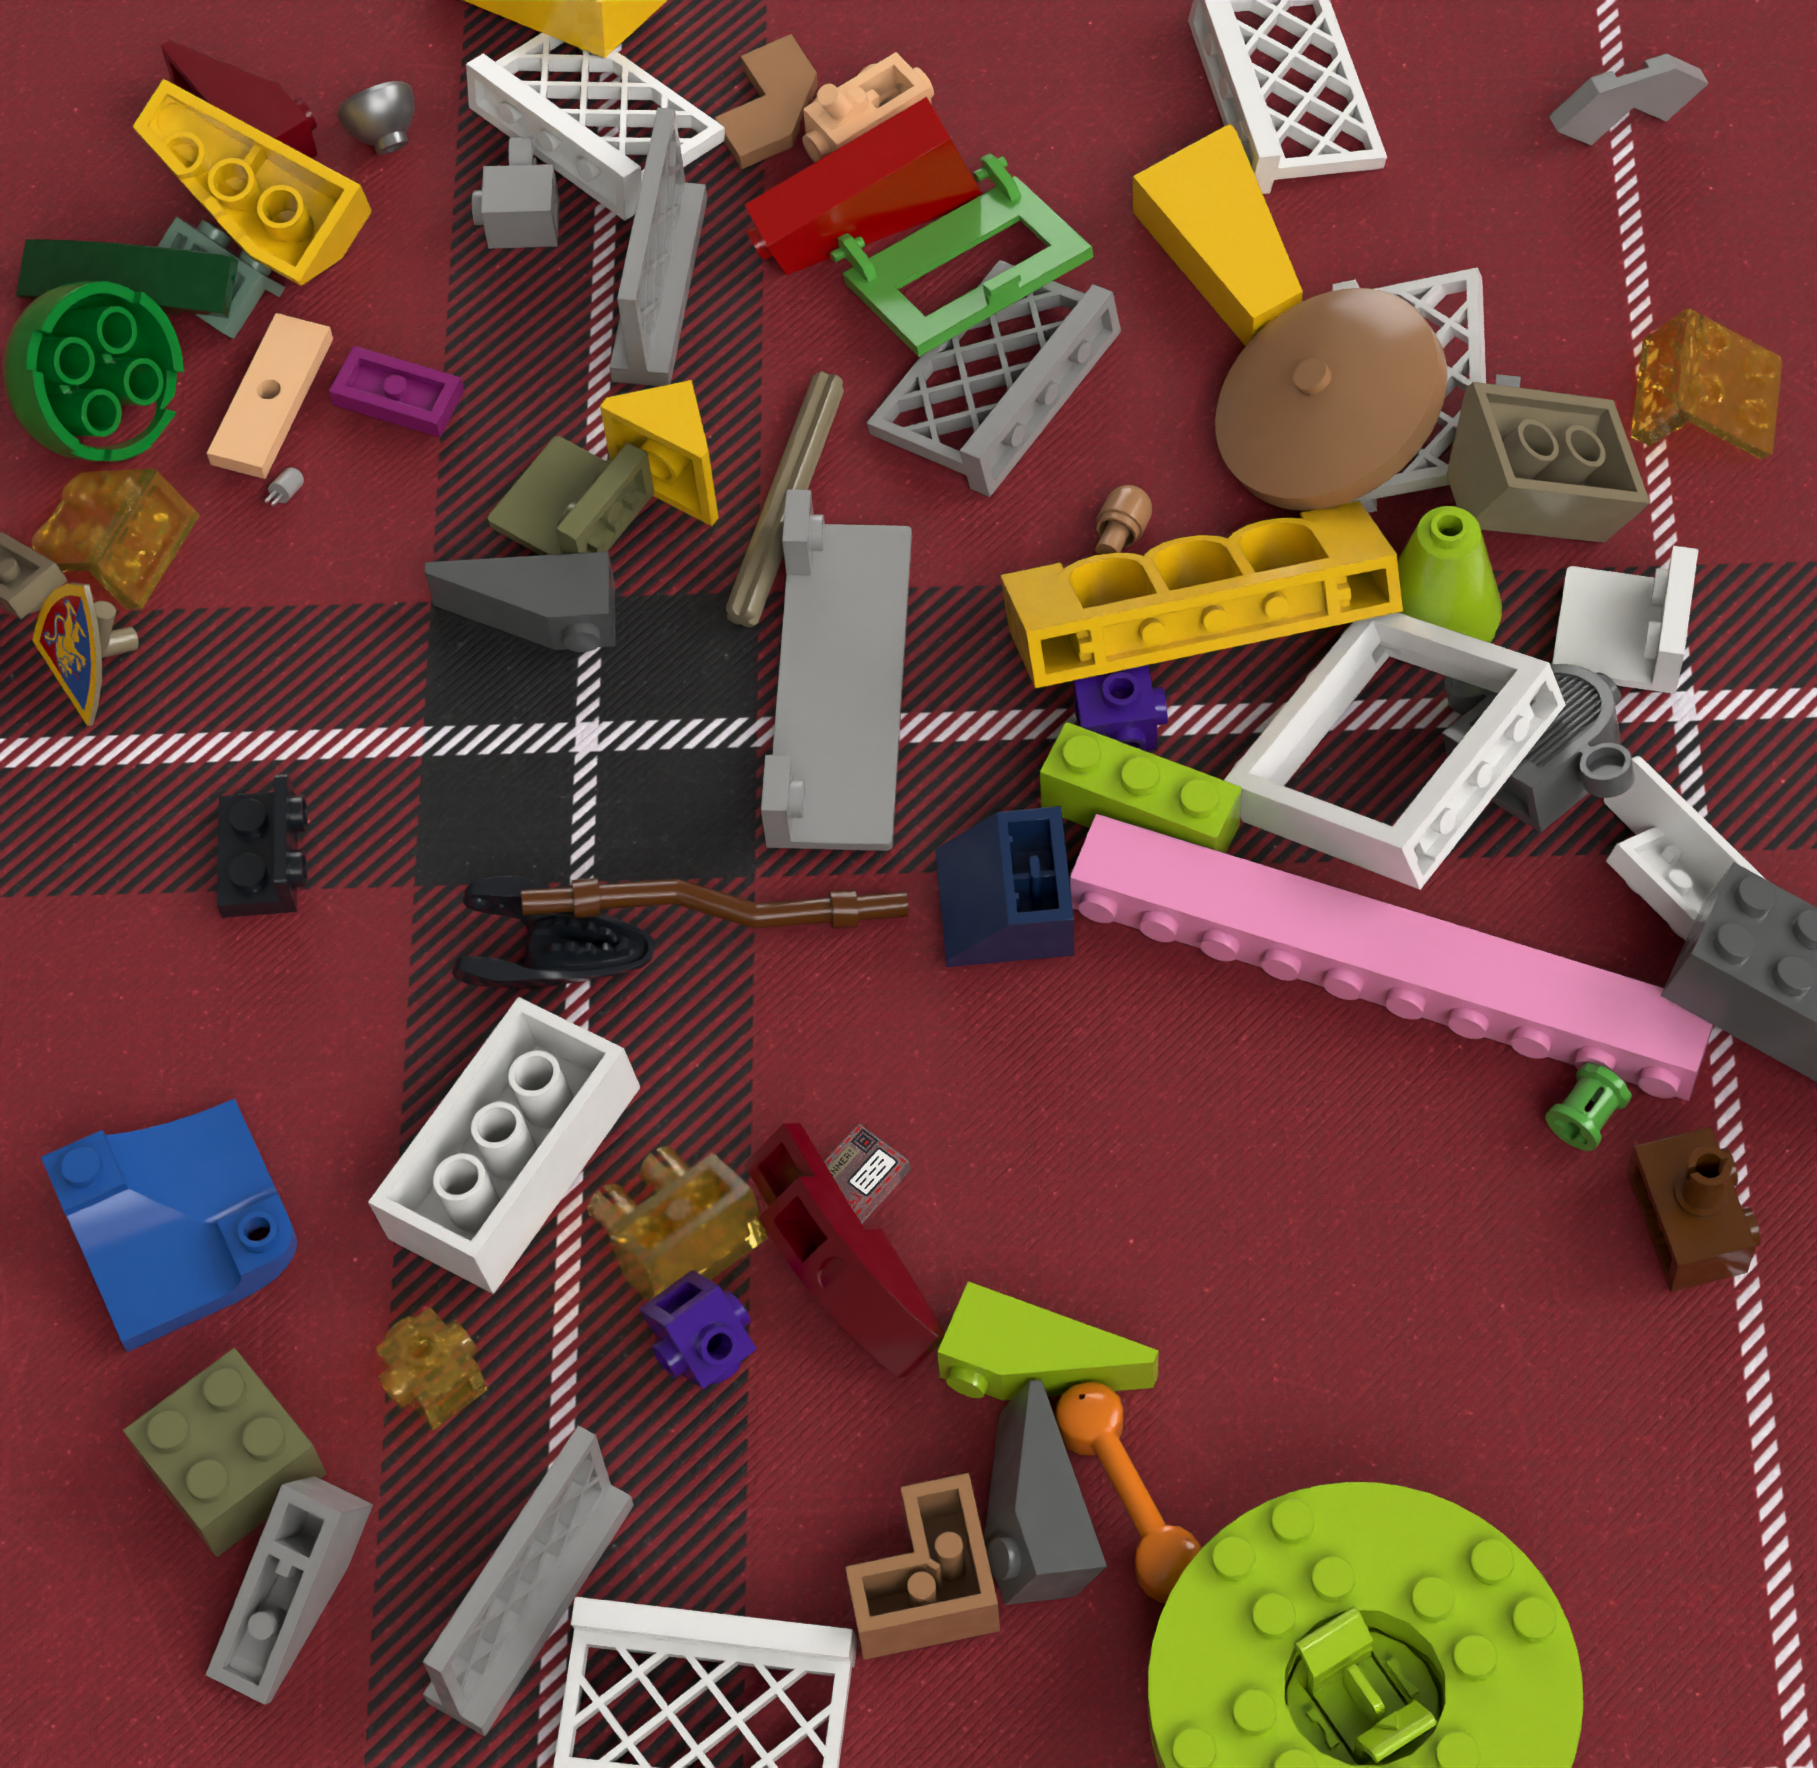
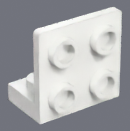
M1673 546L1668 570L1656 568L1655 578L1576 566L1568 567L1552 664L1575 665L1586 668L1594 673L1600 672L1611 678L1618 686L1676 694L1685 653L1698 549Z

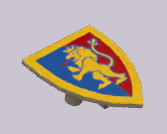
M72 582L55 588L45 599L36 622L32 641L87 727L94 724L102 684V658L137 650L139 643L136 631L131 626L112 631L116 608L111 603L106 601L93 603L90 585Z

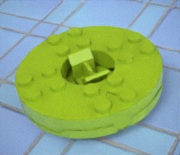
M1376 1482L1325 1484L1293 1491L1269 1500L1246 1512L1215 1535L1185 1568L1163 1608L1152 1643L1148 1670L1149 1725L1152 1747L1158 1768H1572L1582 1725V1673L1572 1631L1557 1597L1529 1558L1502 1532L1463 1507L1427 1492Z

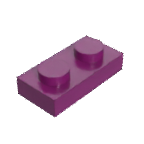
M354 345L329 390L332 405L437 437H441L464 393L461 377Z

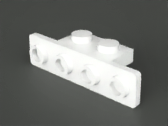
M1640 756L1632 758L1635 780L1630 789L1619 796L1604 798L1605 804L1636 835L1617 843L1606 862L1626 881L1627 885L1634 892L1639 894L1670 925L1671 929L1678 936L1686 941L1702 904L1733 862L1762 878L1764 877Z

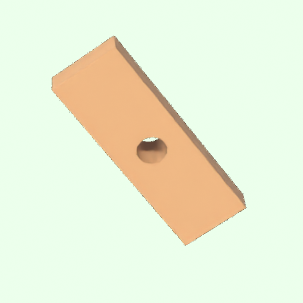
M275 313L207 451L211 465L266 479L332 343L333 336L329 326Z

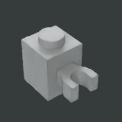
M532 137L509 138V166H483L482 190H473L472 214L474 225H484L489 249L558 247L560 199L553 164H537V159L533 158L534 143Z

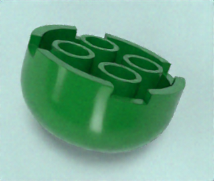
M84 281L64 284L47 291L35 299L15 322L9 334L3 358V379L6 395L11 409L22 427L34 440L50 451L67 458L83 461L113 462L129 459L149 449L176 414L175 411L164 408L175 395L177 373H184L181 347L168 317L156 302L145 293L135 292L125 286L109 281ZM157 400L155 415L149 426L128 441L113 446L92 447L80 443L74 437L109 436L115 432L120 424L122 417L121 405L146 406Z

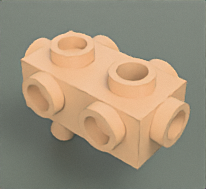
M895 52L877 64L868 65L856 77L838 88L833 84L823 85L817 92V98L810 105L803 108L806 135L802 139L808 155L814 162H817L923 98L927 97L931 103L934 90L930 80L920 68L915 67L912 69Z

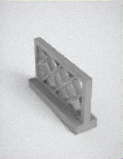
M657 107L617 298L620 320L609 367L612 382L653 386L671 384L708 199L706 184L686 183L676 113L675 109Z
M999 260L979 286L1005 270L1014 267V265ZM1051 281L1027 295V298L1016 301L925 353L917 360L868 420L867 426L870 435L967 475L970 489L990 497L1120 334L1121 327L1112 291L1093 284L1086 293H1082ZM1060 306L1072 310L1065 320L1041 326L1038 312ZM1032 314L1035 328L1005 336L1000 335L998 322ZM987 325L992 326L994 339L960 347L959 340L966 331ZM1040 344L1041 350L1032 361L1008 367L1006 352ZM999 355L1002 369L972 377L967 376L964 363ZM958 365L961 380L927 388L926 381L934 371ZM1007 385L1008 391L998 403L975 408L972 394ZM966 396L968 411L934 419L931 404ZM925 406L928 421L906 427L893 423L901 412ZM969 427L974 429L973 435L960 451L940 443L939 435Z
M579 1425L577 1426L423 1661L431 1679V1683L423 1693L426 1702L483 1736H486L634 1506L632 1497L629 1494L611 1485L595 1434Z

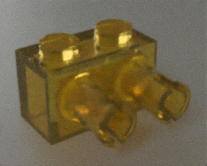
M668 1146L659 1147L656 1149L657 1154L667 1163L666 1167L650 1153L642 1163L640 1170L642 1179L658 1191L656 1194L638 1206L620 1185L608 1184L604 1186V1190L615 1201L613 1205L599 1191L593 1195L589 1202L588 1214L595 1222H599L608 1231L624 1278L648 1302L691 1270L696 1271L709 1280L713 1279L768 1239L765 1228L758 1219L760 1212L753 1190L714 1153L690 1168L674 1149Z

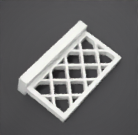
M1193 0L1188 22L1224 126L1231 124L1237 131L1262 194L1270 193L1274 180L1384 169L1387 155L1330 0ZM1313 5L1317 19L1310 25L1286 11L1292 6ZM1251 11L1266 20L1258 30H1255L1237 20L1234 12ZM1275 25L1301 38L1293 49L1267 36ZM1309 44L1331 55L1333 61L1328 68L1301 55ZM1256 49L1281 62L1273 74L1251 62L1250 56ZM1290 68L1316 81L1308 93L1282 79ZM1325 87L1347 98L1349 105L1343 112L1317 98ZM1271 92L1297 106L1289 117L1278 113L1266 105L1265 100ZM1306 111L1332 125L1324 137L1298 124V121ZM1342 130L1362 141L1365 150L1349 152L1333 143V141ZM1288 136L1313 151L1309 156L1285 158L1281 143Z
M541 33L496 62L485 54H481L466 64L470 109L510 138L532 137L534 143L533 154L546 164H553L554 170L624 221L635 215L644 169L641 170V166L626 155H648L651 138L626 137L627 127H653L657 110H628V100H653L661 108L675 109L677 127L692 128L699 133L691 139L679 138L683 167L725 141V127L616 50H613L606 58L580 49L583 51V55L550 54L551 50L564 42ZM518 71H541V81H521L513 74ZM549 71L582 72L581 82L548 81ZM589 72L614 73L622 79V83L589 82ZM547 98L580 99V109H560ZM588 99L621 100V110L587 109ZM586 126L620 127L619 137H599Z
M1478 267L1375 288V290L1385 291L1404 299L1415 307L1424 318L1441 327L1436 335L1440 340L1442 348L1454 337L1468 344L1469 350L1452 368L1447 366L1448 377L1445 398L1456 386L1465 391L1472 382L1486 383L1483 284ZM1356 279L1333 284V291L1360 288ZM1467 291V301L1451 318L1434 309L1446 295ZM1467 323H1468V330H1467L1466 328H1464V326H1465ZM1468 373L1470 376V380L1465 377ZM1441 411L1437 423L1442 425L1444 429L1425 449L1420 448L1414 456L1416 459L1403 473L1394 475L1377 489L1351 502L1360 501L1369 513L1377 511V498L1450 485L1447 478L1449 464L1444 463L1438 457L1455 439L1460 411L1454 418Z
M575 1597L571 1620L574 1633L553 1768H658L651 1767L636 1745L667 1720L671 1721L692 1749L670 1768H687L698 1759L705 1768H715L705 1753L737 1728L741 1730L761 1757L750 1768H778L774 1762L807 1736L823 1755V1768H839L852 1667L854 1668L858 1643V1639L852 1629ZM589 1647L617 1650L632 1669L631 1673L600 1697L584 1677ZM629 1652L651 1654L652 1656L639 1666ZM668 1657L685 1658L701 1677V1680L668 1705L646 1675ZM697 1660L719 1662L722 1664L707 1674ZM737 1665L756 1667L771 1688L737 1714L715 1683ZM766 1668L791 1672L779 1682H776ZM807 1673L835 1676L831 1704L807 1722L784 1691ZM640 1680L662 1711L628 1736L607 1708V1705ZM709 1688L731 1719L698 1745L675 1714ZM582 1689H584L593 1702L579 1712ZM776 1697H779L801 1728L767 1753L745 1722ZM600 1711L622 1742L599 1760L572 1757L576 1729ZM829 1719L826 1745H824L814 1730ZM630 1751L639 1765L617 1763L615 1761Z

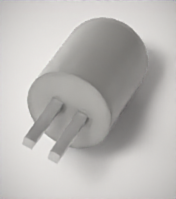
M293 467L283 470L269 485L268 491L270 495L265 499V503H268L272 498L274 499L271 503L272 507L278 502H288L304 483L302 473Z

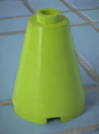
M1442 506L1432 509L1422 517L1397 560L1403 611L1398 613L1491 643L1501 620L1502 604L1480 525L1471 513L1462 508Z

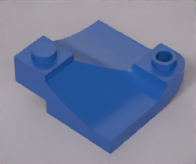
M235 1098L191 1116L146 1129L105 1135L103 1130L41 1157L62 1209L67 1216L120 1340L127 1352L252 1295L275 1280L285 1270L296 1252L298 1244L297 1235ZM258 1228L270 1229L266 1238L260 1241H253L252 1232Z

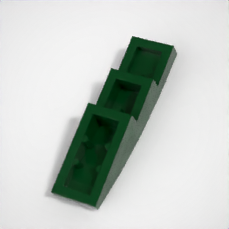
M25 239L16 296L22 299L35 300L47 291L64 284L84 281H109L125 286L135 292L145 293L156 302L165 314L179 316V312L229 318L238 260L232 255L165 247L76 240Z

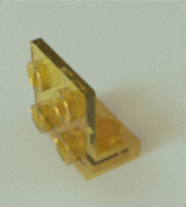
M1690 308L1685 309L1643 339L1631 437L1648 446H1652L1671 432L1682 428L1686 422H1690L1744 451L1764 459L1773 453L1782 369L1781 357Z
M156 469L82 472L71 479L64 487L62 501L49 521L43 524L34 534L31 549L55 562L61 572L89 571L126 609H142L200 514Z

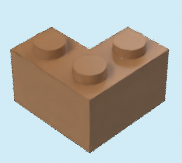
M969 1473L900 1487L912 1553L845 1567L863 1660L1000 1631L998 1602Z

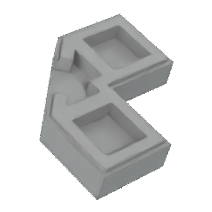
M1663 54L1644 60V69L1616 77L1614 72L1610 71L1591 77L1549 117L1557 132L1592 146L1632 108L1667 122L1709 83L1700 68L1669 54Z

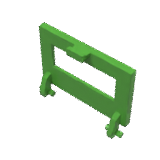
M989 153L981 157L982 167L973 172L976 182L979 183L988 178L995 184V188L874 256L868 258L861 249L865 247V242L861 236L854 239L848 233L837 238L839 248L830 252V257L835 263L846 258L853 265L851 269L843 272L845 284L918 357L1094 257L1092 246L1022 181L1016 176H1010L1005 169L1008 164L1003 156L996 158ZM1018 221H1021L1048 246L1046 249L1005 270L926 317L898 290Z

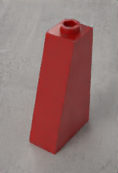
M925 97L744 204L755 226L747 230V234L763 261L773 256L784 273L789 275L830 259V252L839 248L837 238L846 233L854 239L861 236L865 245L948 214L982 195V192L930 101Z

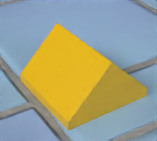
M692 380L607 397L600 405L610 459L613 460L627 442L647 452L654 488L653 496L713 526L719 518L709 451Z

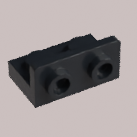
M288 774L274 776V792L219 796L217 907L222 918L297 912V888L307 887L308 882L306 855L303 849L298 850V833L307 832L308 813L305 796L295 795Z

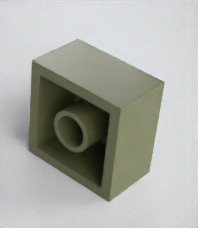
M235 1348L123 1430L139 1460L216 1558L268 1519L282 1484L313 1476L321 1479L327 1475L313 1444Z

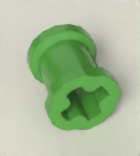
M1586 1062L1576 1072L1577 1083L1562 1104L1551 1106L1546 1113L1545 1119L1551 1130L1564 1142L1583 1151H1592L1601 1142L1600 1130L1615 1109L1621 1110L1627 1106L1632 1094L1626 1087L1625 1082L1614 1072L1604 1066ZM1590 1101L1593 1105L1589 1112H1586L1584 1108Z

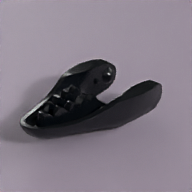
M512 875L490 876L472 882L464 891L463 903L466 907L482 913L521 919L528 933L525 959L522 966L494 958L472 956L457 958L453 963L452 974L456 979L466 984L483 987L538 989L600 979L643 968L650 962L655 951L654 939L647 932L601 912L600 916L574 918L573 912L523 916L521 890L551 888L526 878Z

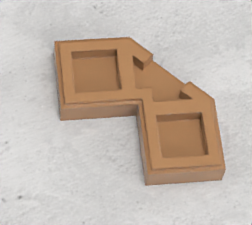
M792 34L741 55L742 69L760 98L715 117V121L725 127L724 143L741 169L793 147L800 131V121L804 114L803 108L811 103L818 87L817 72Z

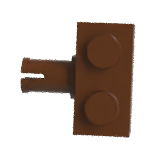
M1708 1127L1634 1146L1627 1175L1670 1292L1748 1273L1755 1248L1761 1242L1760 1230L1750 1207H1741L1734 1188L1738 1185V1174L1733 1156L1728 1148H1719L1712 1128Z

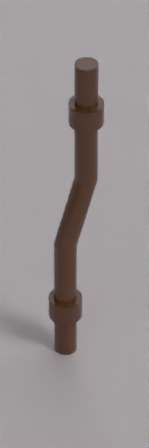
M597 878L571 880V886L521 890L523 916L573 912L574 918L600 916V910L675 904L753 929L831 923L832 929L858 927L859 920L908 917L909 911L906 892L857 895L855 889L829 891V897L755 903L677 878L598 884Z

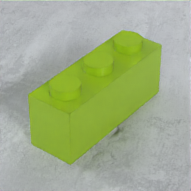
M1065 722L1040 771L1041 808L1061 806L1062 818L1088 828L1091 827L1095 815L1098 814L1226 854L1240 825L1242 787Z

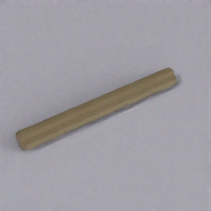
M820 371L812 376L726 605L727 619L735 625L741 624L750 628L759 622L784 554L782 539L786 490H808L844 393L842 387L843 380L836 374L829 375Z

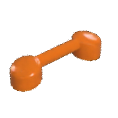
M1083 1382L1073 1385L1062 1394L1056 1404L1055 1420L1063 1443L1068 1450L1079 1455L1098 1456L1142 1537L1136 1548L1135 1573L1138 1583L1147 1596L1159 1603H1166L1181 1574L1202 1549L1201 1545L1192 1533L1182 1527L1166 1525L1119 1440L1124 1422L1123 1406L1120 1397L1112 1388L1099 1382Z

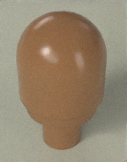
M1122 485L1108 494L1097 516L1096 529L1101 537L1095 548L1097 555L1120 553L1122 548L1131 547L1140 540L1152 515L1151 500L1143 489L1134 485Z

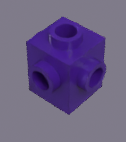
M1148 665L1073 680L1074 711L1077 726L1143 751L1157 750V725L1168 724V714L1163 687L1152 688Z
M694 1270L688 1272L639 1308L658 1340L651 1346V1349L663 1369L672 1378L676 1379L682 1375L702 1389L710 1384H716L731 1377L739 1369L741 1361L757 1350L744 1328L751 1323V1320L740 1301L730 1291L726 1290L723 1292L719 1285Z

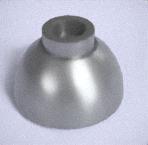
M391 81L370 87L342 102L336 115L341 125L351 136L360 142L374 146L377 155L395 152L409 143L406 132L413 120L415 110L411 85L402 81Z

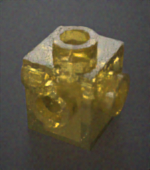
M431 1307L417 1317L409 1316L397 1322L386 1333L383 1342L376 1347L385 1370L377 1378L386 1393L400 1409L411 1403L433 1431L487 1391L479 1365L472 1358L478 1352L474 1342L456 1320H452L445 1325Z

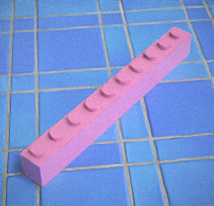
M1098 814L1094 817L1070 876L1072 908L1079 910L1085 917L1095 922H1118L1140 929L1144 935L1159 942H1172L1175 940L1201 948L1205 954L1220 961H1233L1236 959L1262 967L1266 973L1281 980L1292 981L1300 979L1322 986L1330 994L1341 999L1355 1000L1361 998L1386 1006L1390 1012L1402 1018L1419 1019L1422 1017L1447 1025L1452 1031L1466 1038L1481 1039L1486 1037L1511 1045L1518 1053L1530 1058L1542 1059L1550 1057L1575 1065L1577 1069L1586 1062L1601 1065L1614 1072L1623 1081L1639 1085L1644 1092L1658 1098L1678 1097L1687 1101L1690 1100L1713 1028V1024L1662 997L1661 993L1664 988Z

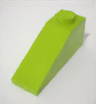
M969 1281L937 1352L940 1378L945 1379L946 1383L958 1393L978 1399L983 1398L986 1394L1002 1401L1012 1400L1029 1381L1042 1380L1047 1397L1062 1396L1070 1387L1083 1382H1099L1112 1388L1113 1391L1153 1388L1158 1378L1159 1350Z

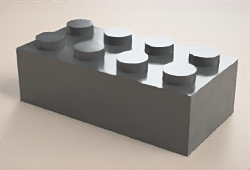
M1733 862L1702 904L1661 996L1817 1082V907Z

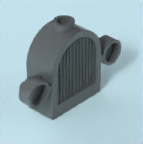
M1550 664L1566 705L1491 799V802L1539 832L1545 830L1588 793L1600 798L1616 797L1629 790L1634 783L1635 774L1632 757L1628 749L1622 746L1615 708L1621 701V693L1613 680L1603 673H1594L1586 668L1575 665ZM1446 676L1444 684L1449 706L1455 712L1464 715L1442 732L1448 758L1498 693Z

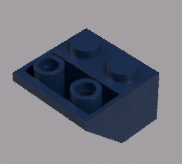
M1061 806L996 812L935 849L946 967L1074 955V918Z

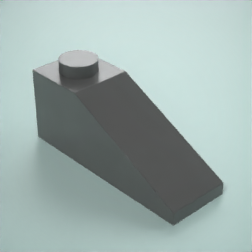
M608 551L425 562V575L433 605L553 650L569 649L575 652H589L597 647L616 646L615 582Z
M1042 1380L1029 1381L999 1413L984 1543L991 1574L997 1580L1005 1605L1075 1597L1107 1567Z

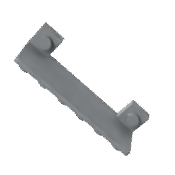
M786 490L782 543L787 577L773 755H765L761 803L766 847L888 851L893 847L912 531L909 526L825 524L824 515L814 514L811 490Z

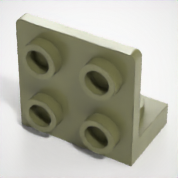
M555 436L488 515L489 526L539 555L606 552L654 495L648 454L627 442L613 460L608 459L605 461L560 436Z

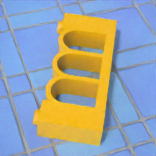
M1360 501L1349 502L1332 508L1301 512L1300 518L1263 520L1244 526L1233 532L1229 538L1209 535L1177 538L1150 549L1144 556L1134 553L1101 554L1078 560L1064 569L1061 563L1000 575L1009 631L1035 688L1403 611L1397 554Z

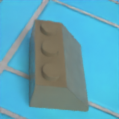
M1472 382L1465 389L1447 470V478L1457 507L1471 513L1478 521L1481 530L1605 543L1650 504L1614 400Z

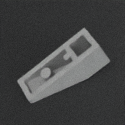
M316 1476L281 1485L206 1676L264 1705L272 1701L345 1574L373 1504Z

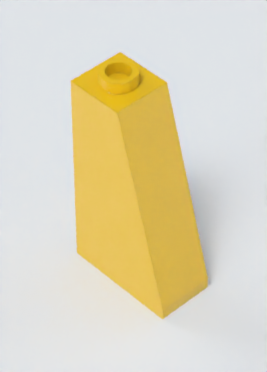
M1231 124L1224 126L1133 176V213L1245 346L1273 319L1302 302L1303 290L1238 133Z

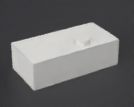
M518 997L368 1201L388 1239L494 1294L640 1089L639 1082L624 1048Z

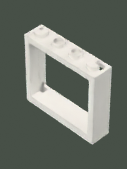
M1401 613L1353 622L1344 630L1340 639L1317 667L1308 674L1304 683L1281 711L1271 719L1268 727L1250 749L1235 763L1224 781L1242 787L1240 817L1243 822L1421 890L1566 704L1549 662ZM1389 656L1498 693L1393 827L1284 786Z

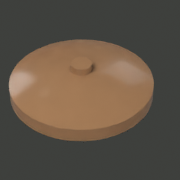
M1370 288L1341 289L1314 296L1291 307L1273 319L1254 336L1239 354L1224 381L1216 408L1215 430L1217 444L1227 467L1254 496L1268 504L1289 510L1308 511L1332 508L1351 502L1377 489L1402 470L1416 455L1429 437L1439 418L1445 399L1448 377L1446 358L1440 340L1415 307L1404 299L1381 290Z

